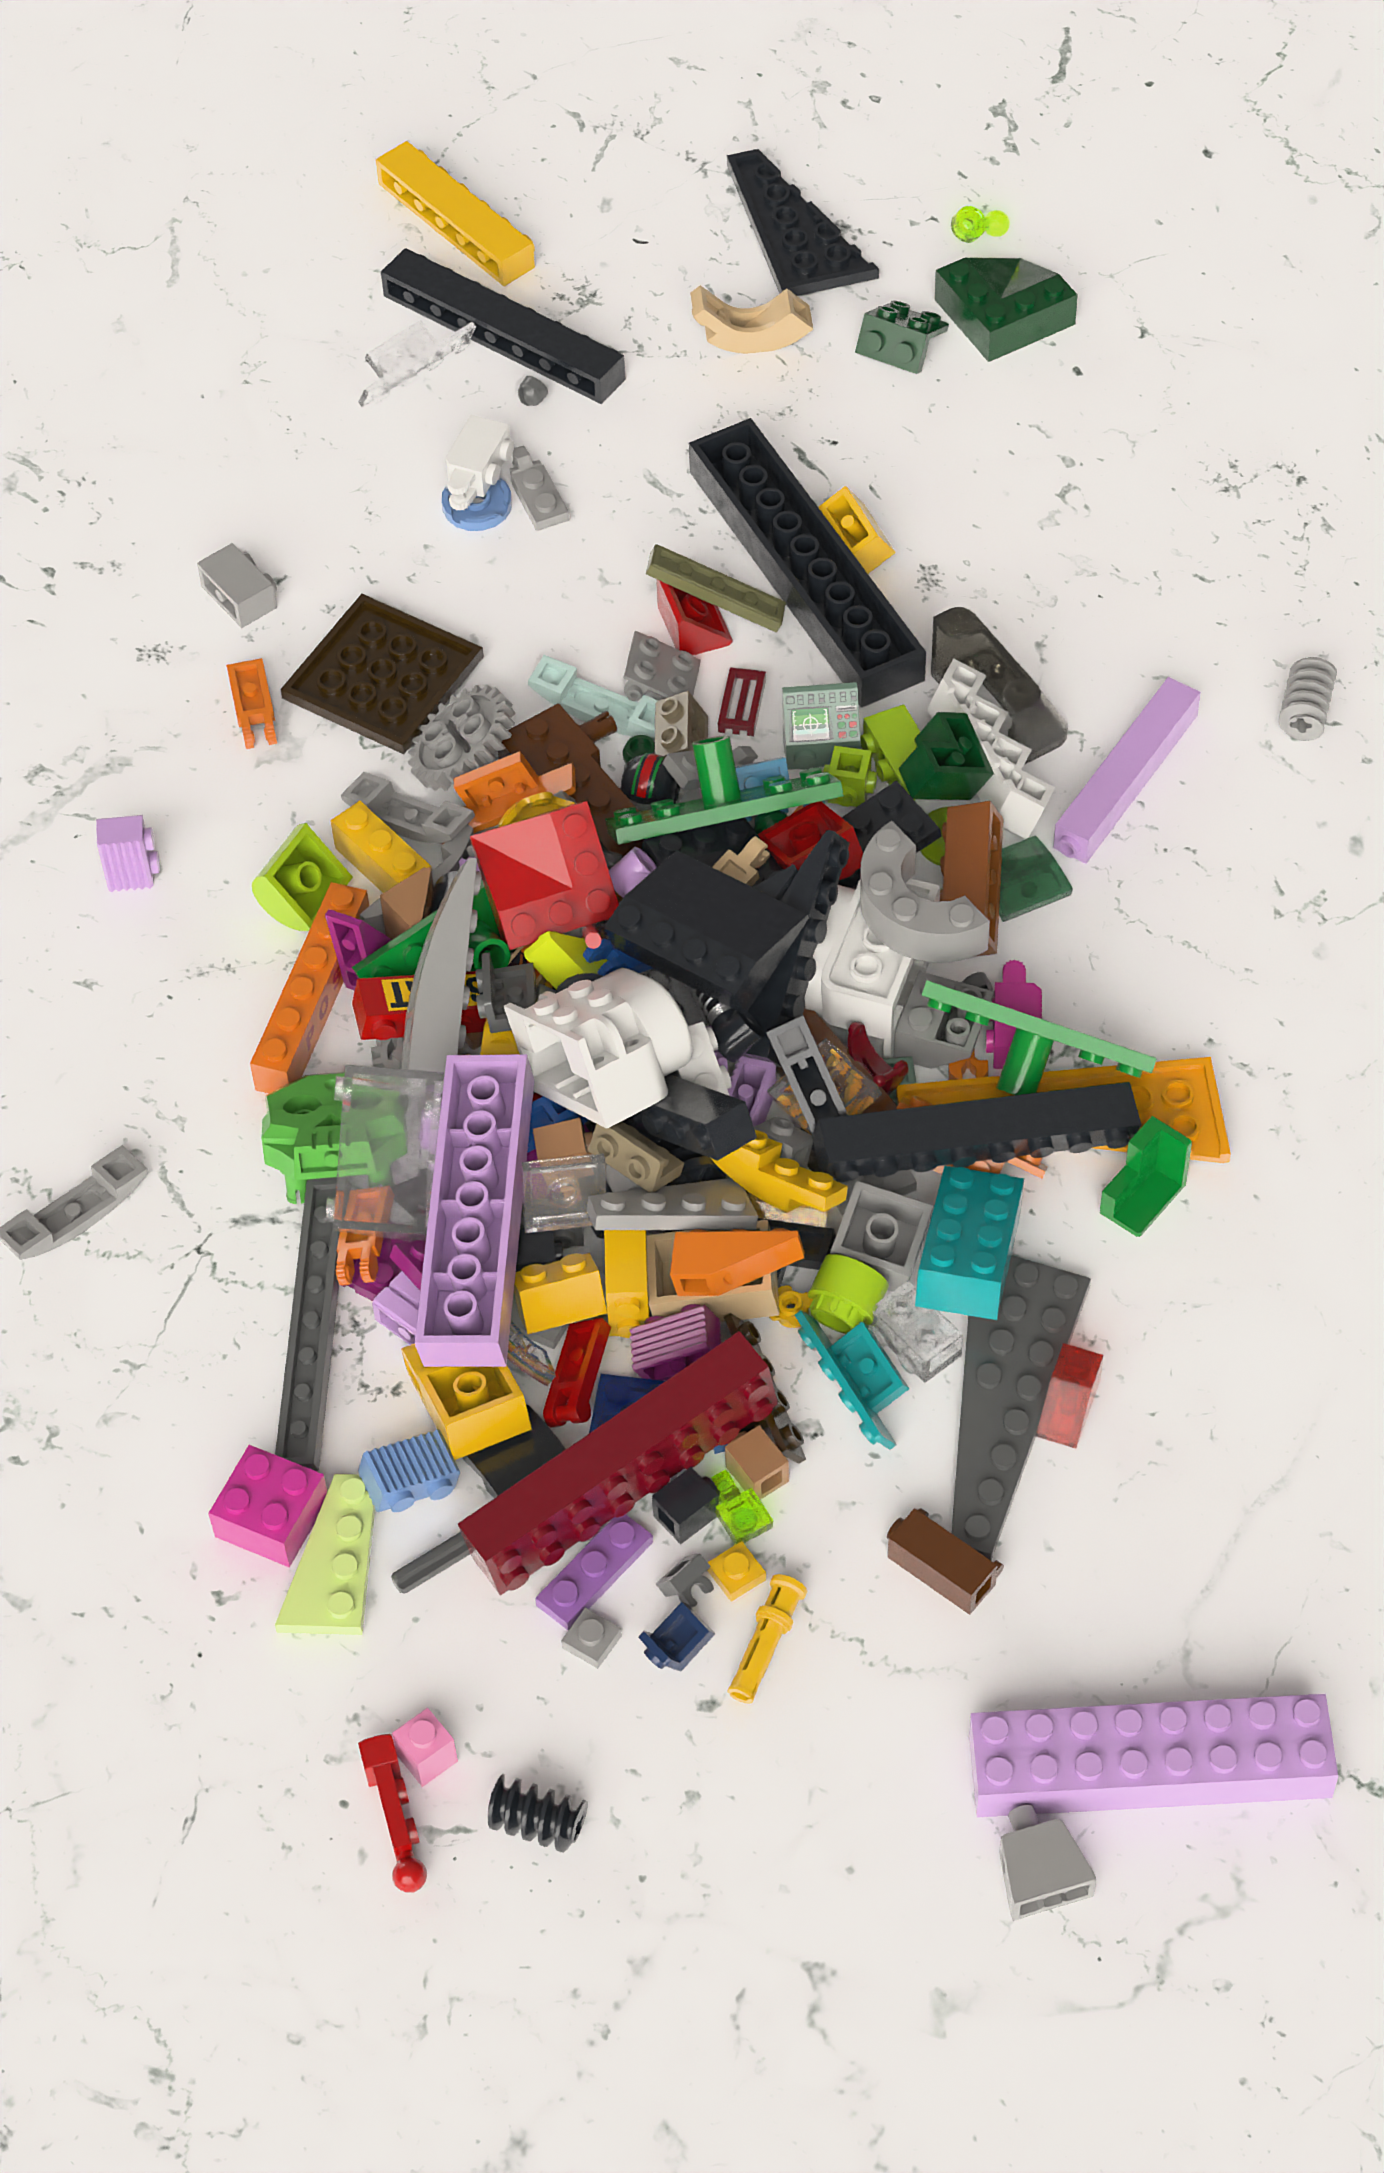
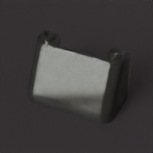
M954 607L933 616L931 676L938 684H940L953 658L985 674L983 686L1003 709L1009 712L1008 714L1012 718V727L1008 729V737L1032 749L1025 764L1059 748L1065 743L1068 723L1064 716L975 613L964 607Z

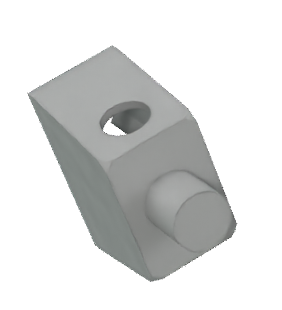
M1032 1805L1019 1806L1010 1811L1008 1817L1014 1831L1001 1836L999 1853L1012 1920L1015 1921L1094 1897L1096 1876L1061 1819H1053L1039 1823Z

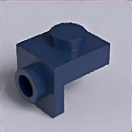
M681 1602L653 1633L644 1630L638 1638L647 1647L643 1651L645 1656L660 1669L666 1666L681 1672L716 1633L688 1604Z

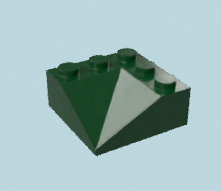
M965 257L935 271V301L988 362L1076 324L1078 294L1060 274L1022 258Z

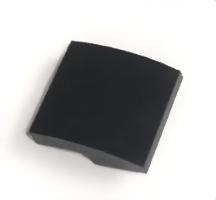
M526 1404L532 1430L462 1457L482 1478L486 1491L493 1498H496L566 1450L553 1431L528 1404Z

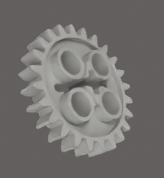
M487 684L482 689L475 685L471 693L464 688L459 698L451 695L449 704L445 706L440 703L438 705L439 712L436 715L429 714L428 719L430 722L428 725H421L419 728L422 734L412 739L416 746L408 751L412 756L408 761V764L412 767L411 773L426 788L431 787L434 791H437L441 787L444 791H448L452 783L454 784L455 777L480 768L487 761H496L493 754L496 751L504 750L505 746L501 743L502 740L512 736L507 729L515 725V722L511 719L516 714L511 708L513 704L496 687L492 689ZM453 724L456 725L457 731L470 745L471 750L469 752L467 751V746L465 745V743L454 732L452 728Z

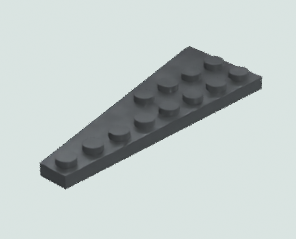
M1011 1255L997 1320L968 1315L951 1531L953 1535L991 1561L1091 1284V1278Z

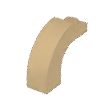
M701 285L690 292L692 315L700 325L705 326L707 342L726 351L743 354L775 351L795 343L813 330L810 306L788 289H785L766 304L753 308L730 306Z

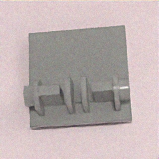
M635 630L623 676L624 679L628 680L624 687V693L631 701H639L648 690L666 698L685 691H689L693 696L701 659Z

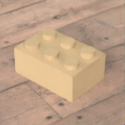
M768 1220L757 1221L756 1230L748 1231H771ZM683 1230V1231H675V1232H689V1231H691V1230ZM706 1230V1231H708V1232H721V1231H731V1230ZM675 1232L646 1235L648 1303L652 1316L667 1317L681 1312L684 1306L690 1304H705L720 1319V1323L725 1322L724 1317L729 1313L741 1320L779 1315L777 1270L719 1296H677L670 1276Z

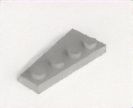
M731 1178L663 1186L654 1193H649L645 1189L590 1195L588 1196L587 1213L595 1230H756L758 1215L745 1189Z

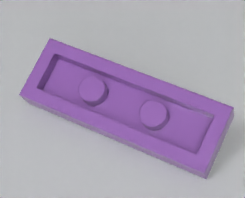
M626 1514L622 1517H614L535 1598L536 1606L566 1630H569L585 1607L590 1609L653 1543V1535Z

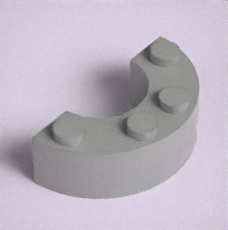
M893 821L883 826L868 843L861 861V910L865 922L872 933L893 951L925 962L945 963L961 961L987 951L990 921L966 896L952 901L934 902L920 898L910 891L905 883L915 875L916 845Z

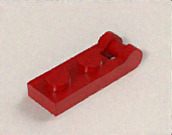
M603 1318L569 1324L543 1409L544 1421L550 1428L564 1426L567 1421L573 1424L589 1421L591 1417L589 1401L611 1331V1326Z

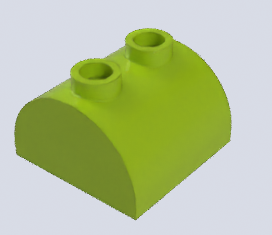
M302 823L293 829L252 882V892L260 906L275 920L294 930L309 931L330 883L333 882L347 886L353 876L307 823Z

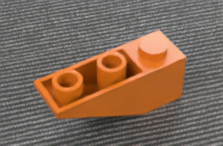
M783 1228L771 1231L733 1229L731 1231L708 1232L702 1229H694L689 1232H675L670 1276L677 1296H719L804 1258L805 1253L799 1232Z

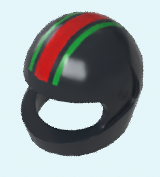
M645 753L632 758L624 765L620 789L634 802L651 804L661 800L673 799L674 804H676L681 787L662 764L665 757L661 755Z

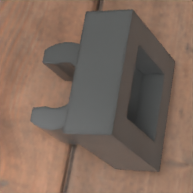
M700 1553L686 1556L656 1583V1586L665 1597L678 1595L680 1602L688 1604L691 1608L695 1607L698 1602L691 1594V1588L694 1584L698 1585L704 1594L711 1593L714 1590L710 1579L702 1576L711 1566Z

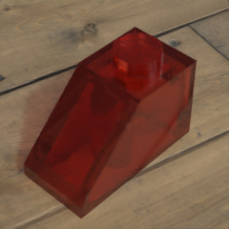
M1063 1343L1051 1376L1036 1437L1077 1449L1101 1381L1103 1354Z

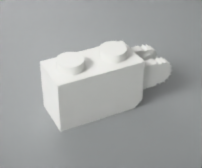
M470 414L445 457L448 472V489L452 494L450 495L449 502L452 509H456V511L468 509V506H470V503L473 502L476 496L484 498L490 486L497 483L503 463L511 459L514 450V441L510 439L509 424Z

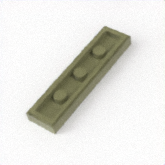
M655 544L651 550L646 575L771 631L778 632L783 622L785 601L658 544Z

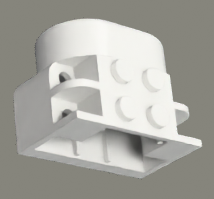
M910 878L905 883L908 889L920 898L939 902V885ZM860 881L856 889L837 885L838 897L830 909L826 923V937L821 944L817 945L813 955L816 961V972L813 979L809 981L805 994V1009L813 1010L819 1017L824 1018L827 1023L847 1030L853 1022H862L865 1025L867 1035L884 1039L883 1059H889L894 1054L895 1030L918 972H926L930 962L919 961L901 955L884 945L872 933L865 922L861 910Z
M627 968L617 969L593 982L590 980L578 981L556 994L546 991L539 995L538 1002L526 1009L512 1003L504 1005L519 1053L527 1054L534 1077L533 1091L605 1128H609L664 1099L668 1095V1088L664 1077L686 1066L692 1057L691 1034L684 1015L674 998L657 981Z

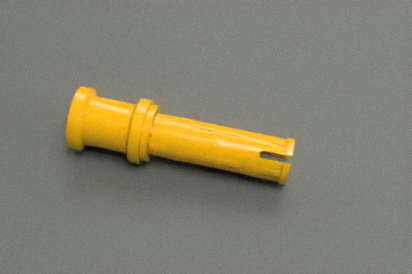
M783 1574L772 1576L769 1583L772 1589L765 1605L759 1606L755 1614L758 1623L756 1630L740 1662L737 1673L727 1690L735 1700L747 1704L753 1703L759 1684L768 1668L782 1634H786L793 1626L794 1622L791 1617L798 1601L803 1600L808 1591L801 1582Z

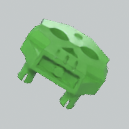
M362 1070L310 1074L265 1095L267 1114L262 1119L261 1136L264 1162L284 1175L288 1202L297 1204L296 1193L299 1190L301 1204L304 1203L306 1183L309 1179L365 1175L366 1188L376 1187L377 1184H380V1187L392 1186L388 1165L394 1159L405 1154L403 1118L405 1096L404 1092L398 1091L399 1083Z

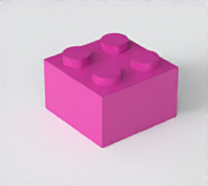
M248 1445L208 1513L214 1536L290 1568L312 1530L326 1497L327 1487L324 1474Z

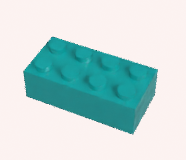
M944 1165L918 1269L915 1307L997 1320L1021 1214L1025 1178Z

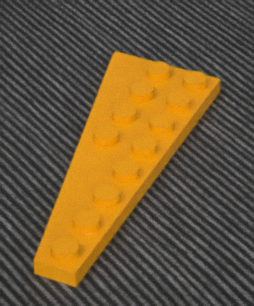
M1211 1057L1157 1061L1153 1072L1143 1071L1141 1078L1116 1070L1117 1065L1046 1071L1042 1075L1037 1093L1130 1082L1141 1121L1140 1129L1151 1116H1154L1192 1141L1191 1160L1218 1163L1230 1161L1231 1152ZM1000 1076L898 1085L896 1088L897 1105L903 1097L910 1100L912 1095L920 1097L933 1105L1015 1095L996 1089ZM1128 1145L1117 1149L1108 1148V1146H1099L1092 1148L1127 1152Z

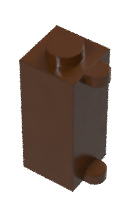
M914 1508L905 1519L898 1518L887 1533L888 1558L971 1615L996 1585V1579L1001 1574L1004 1565L998 1560L992 1562L928 1517L929 1513L922 1508L918 1510Z

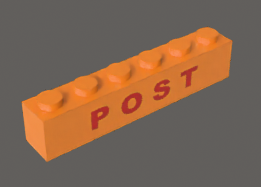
M333 882L330 883L250 1062L256 1091L269 1094L303 1076L344 982L325 913L328 909L360 919V914L370 906L367 890Z

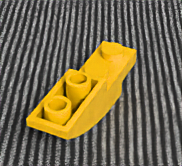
M755 1130L756 1139L718 1161L712 1159L723 1172L749 1193L786 1213L803 1204L825 1212L846 1201L847 1185L833 1180V1177L827 1173L813 1172L800 1167L799 1163L795 1160L780 1158L782 1143L768 1138L766 1133Z

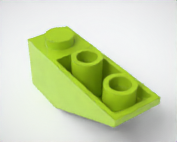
M904 704L863 718V734L860 735L862 750L872 751V758L875 761V769L880 781L887 782L890 785L897 780L908 792L898 768L916 749L917 745L914 739L920 733V730Z

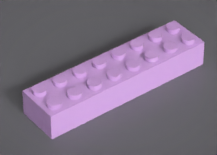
M527 1054L447 1055L415 1334V1346L424 1367H506L534 1090V1077Z
M1326 1694L971 1713L969 1742L977 1818L1008 1816L1010 1811L1023 1805H1032L1036 1814L1325 1799L1333 1798L1338 1779Z

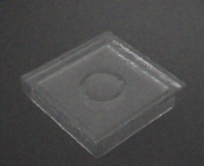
M604 1153L521 1162L523 1225L525 1233L593 1226L587 1213L588 1196L606 1193V1162Z

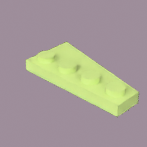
M334 1474L276 1620L275 1628L277 1633L362 1635L375 1506L372 1504V1499L369 1498L368 1491H366L362 1478L358 1474Z

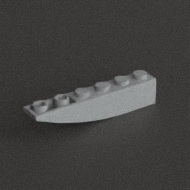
M468 858L459 868L439 906L425 939L414 974L406 1012L398 1091L442 1097L447 1055H458V1048H463L466 1026L461 1025L462 1010L467 1009L470 997V988L464 986L466 971L470 972L474 957L473 948H468L469 935L474 933L477 924V910L472 909L473 895H478L481 885V872L476 871V858Z

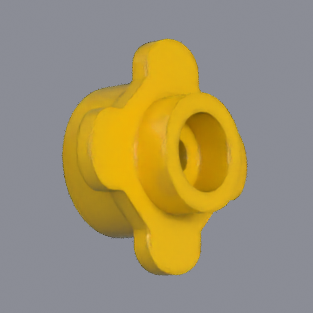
M789 1285L781 1286L778 1288L779 1315L769 1316L772 1321L778 1320L781 1325L788 1328L801 1327L795 1314L802 1310L809 1315L808 1308L813 1299L808 1297V1292L799 1293L793 1291ZM789 1304L795 1305L793 1308H787Z

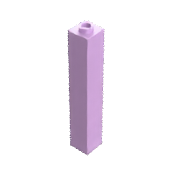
M1170 677L1165 680L1055 824L1054 849L1060 851L1066 857L1075 858L1087 864L1198 716L1200 691Z

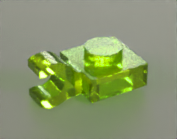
M726 1469L711 1477V1480L720 1492L719 1502L721 1504L715 1506V1515L735 1545L741 1541L746 1543L773 1528L774 1521L752 1487L741 1493Z

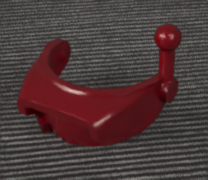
M853 1022L848 1028L849 1055L855 1062L859 1061L873 1077V1084L876 1087H882L888 1095L891 1094L908 1074L907 1062L900 1060L892 1068L880 1057L870 1043L865 1025L862 1022Z

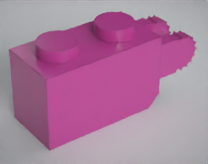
M1015 959L1009 960V962L1003 965L1002 982H995L992 1002L1042 1019V989L1035 983H1026V968L1023 962ZM990 1019V1021H993V1030L986 1029V1053H993V1069H1002L1016 1027Z

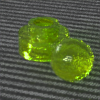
M973 206L962 207L951 219L953 234L960 241L966 243L976 241L984 232L993 237L1003 236L1010 227L1009 217L1003 211L993 210L984 216L979 209Z

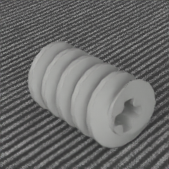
M1317 657L1302 658L1296 661L1290 668L1278 722L1280 728L1294 739L1311 741L1319 738L1324 733V725L1326 724L1329 703L1331 702L1335 684L1334 681L1337 676L1335 666L1329 661Z

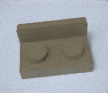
M689 691L658 700L655 703V754L666 758L667 754L691 751L693 750V742L708 738V715Z
M623 1121L609 1128L596 1123L588 1151L649 1193H654L681 1175L684 1162L639 1133L634 1127L627 1125Z

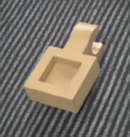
M755 836L747 843L738 856L731 850H728L712 868L752 887L760 878L755 868L762 866L770 857V853L765 850L768 846Z

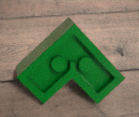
M1151 1116L1128 1142L1126 1165L1102 1191L1100 1214L1134 1236L1141 1237L1186 1186L1192 1141L1159 1119Z

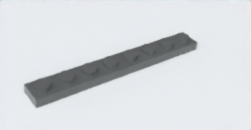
M346 1177L310 1179L306 1183L275 1455L314 1471H319L339 1291L335 1270L338 1258L336 1249L348 1191L350 1190V1184Z

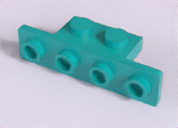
M802 1310L797 1312L795 1317L802 1326L798 1329L800 1337L810 1349L816 1348L822 1357L818 1361L820 1368L831 1381L836 1379L842 1388L838 1393L840 1399L852 1413L856 1411L863 1422L859 1424V1428L863 1435L873 1445L878 1442L889 1450L894 1448L897 1444L881 1421L878 1413L910 1388L870 1327L861 1322L832 1345L819 1323L813 1317Z

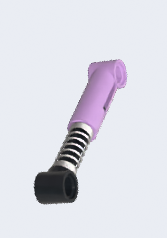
M634 847L609 870L614 890L624 898L629 891L657 868L656 864L644 851ZM688 986V989L693 992V997L698 1000V1005L703 1008V1013L708 1016L711 1029L718 1043L717 1051L730 1062L735 1063L765 1036L761 1025L748 1011L744 1015Z

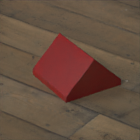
M656 579L658 609L676 649L686 651L693 656L727 647L733 642L718 606Z

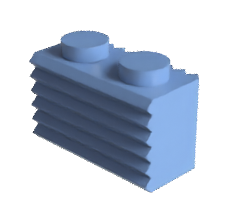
M436 1429L434 1432H428L425 1435L413 1436L411 1439H405L402 1442L397 1441L395 1444L390 1443L388 1446H382L379 1449L374 1448L372 1451L367 1450L362 1455L358 1473L359 1477L362 1478L366 1491H368L369 1498L372 1499L376 1512L379 1513L391 1509L392 1512H401L410 1508L415 1501L427 1497L434 1501L447 1497L456 1487L460 1470L441 1431Z

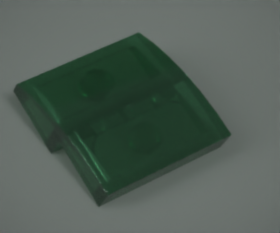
M1036 835L1002 848L999 916L1002 922L1071 896L1073 888L1053 855Z

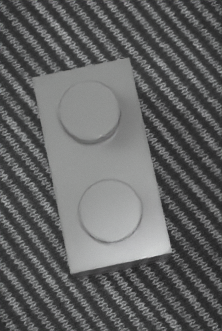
M233 543L197 562L201 587L241 629L277 608L275 599L277 587L272 577L268 573L263 574L256 567L250 554L247 552L242 553Z

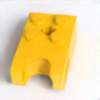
M415 1343L401 1348L407 1373L434 1425L441 1431L454 1460L532 1430L524 1395L507 1365L506 1367H424Z

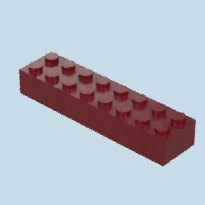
M738 1331L459 1522L457 1525L473 1560L498 1594L501 1596L508 1590L512 1591L520 1588L528 1581L530 1575L543 1566L553 1565L563 1557L567 1549L579 1541L584 1542L591 1539L597 1534L602 1525L614 1517L618 1518L627 1514L634 1507L635 1502L649 1493L658 1492L677 1473L683 1469L693 1468L703 1460L705 1454L718 1445L722 1446L730 1443L736 1438L739 1431L751 1422H758L766 1418L778 1404L768 1365L742 1333Z

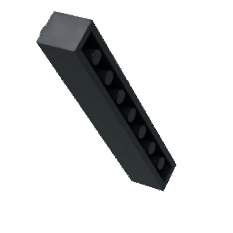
M404 248L381 270L384 297L601 405L626 380L624 355L617 350L609 348L587 335L580 334L558 321L537 313L532 308L525 307L503 294L482 286L479 282L472 281L454 272L452 269L428 259L424 255Z
M1130 1082L822 1118L817 1122L812 1139L820 1172L831 1175L837 1182H848L863 1175L875 1174L876 1177H888L903 1170L914 1169L915 1172H927L935 1169L937 1166L952 1164L954 1167L961 1168L970 1166L977 1161L985 1160L1003 1163L1014 1157L1031 1155L1033 1158H1043L1051 1155L1053 1152L1069 1150L1070 1153H1082L1092 1147L1099 1146L1117 1149L1128 1145V1142L1140 1129L1141 1121Z

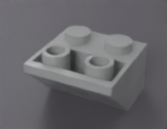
M919 971L895 1030L894 1058L912 1056L913 1064L930 1069L970 1058L983 1025L965 1019L966 1010L952 1006L950 1013L927 1006L929 998L922 996L926 980L990 1002L993 1000L994 991Z

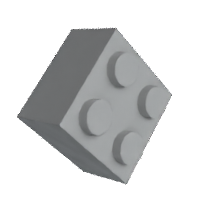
M856 1180L830 1254L850 1257L868 1265L889 1283L888 1291L905 1296L929 1227L934 1206Z

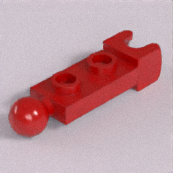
M382 1734L358 1742L368 1786L377 1785L397 1862L392 1871V1881L399 1890L405 1893H414L425 1884L427 1869L420 1860L414 1858L412 1845L418 1844L420 1841L414 1818H404L401 1805L408 1804L409 1799L404 1779L401 1776L391 1734Z

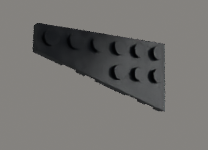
M759 149L726 155L728 170L779 294L788 289L796 296L879 279V268L873 262L868 263L861 256L862 251L855 244L850 245L841 236V230L812 201L807 202L801 196V190L794 184L789 185L781 177V171Z

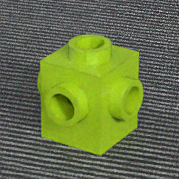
M834 746L830 765L825 764L823 772H828L841 781L844 796L829 799L828 803L839 804L845 807H857L866 801L868 793H875L877 772L871 771L872 751Z

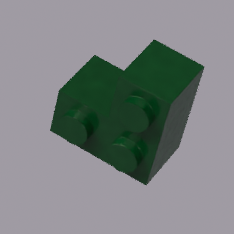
M937 712L915 737L916 749L898 768L910 796L913 799L971 800L994 774L967 713Z

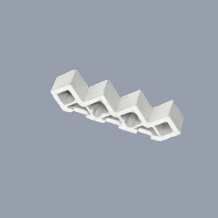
M953 658L927 711L931 718L937 712L967 713L994 772L993 776L977 792V795L981 802L991 801L1003 817V827L1007 831L1028 840L1055 787L1022 770L1032 749L999 733L1009 712L977 696L986 675Z

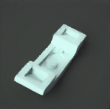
M543 655L528 679V686L553 705L559 703L567 713L587 722L602 712L608 711L609 716L612 715L617 725V732L615 733L631 737L646 735L655 739V703L658 700L643 695L639 702L631 701L623 695L578 678L576 667Z

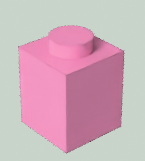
M426 1708L392 1732L397 1757L422 1787L458 1762L454 1739L429 1708Z

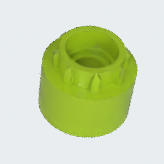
M829 1254L825 1256L808 1291V1297L813 1299L809 1307L811 1315L822 1325L843 1334H847L861 1322L869 1326L872 1324L886 1295L889 1283L876 1270L858 1260L843 1255Z

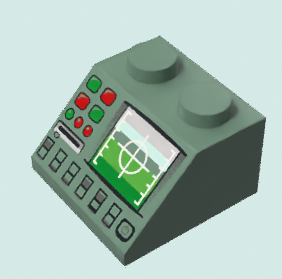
M857 682L782 687L783 743L788 770H805L824 767L825 764L830 765L834 746L861 749Z

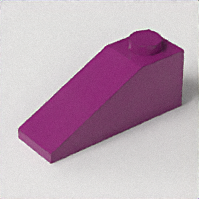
M328 909L325 917L345 988L355 991L356 982L359 978L352 967L392 939L363 920Z

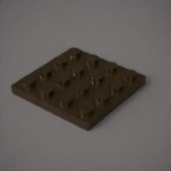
M361 593L280 689L282 699L404 755L414 743L412 739L421 735L422 731L419 729L421 725H428L430 722L428 715H436L439 712L438 705L440 703L444 705L447 703L450 696L456 692L483 659V647Z

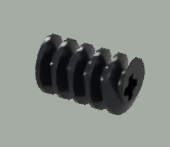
M502 1774L493 1788L488 1805L489 1829L497 1831L504 1825L506 1834L510 1836H515L521 1829V1836L525 1841L531 1842L538 1834L540 1846L548 1847L555 1840L556 1851L564 1853L568 1850L571 1844L576 1842L587 1813L588 1801L582 1800L577 1809L573 1810L571 1809V1795L566 1794L560 1804L557 1805L555 1804V1790L549 1789L543 1799H539L537 1784L533 1783L526 1794L521 1793L522 1779L516 1778L512 1785L506 1788L505 1774Z

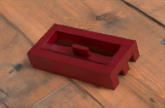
M730 667L717 723L719 733H725L726 729H732V734L740 735L742 730L747 731V736L754 737L766 684V671ZM737 678L743 679L735 719H730L729 713ZM751 680H755L756 686L749 718L746 721L743 720Z

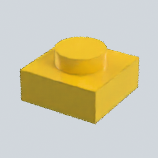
M742 1541L708 1561V1564L711 1566L707 1570L730 1602L766 1581V1571Z

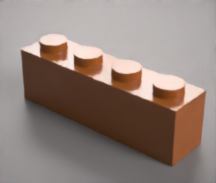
M991 801L947 807V822H944L942 825L945 856H942L940 859V868L944 878L939 902L952 901L966 896L990 921L988 950L977 956L997 954L1004 819Z

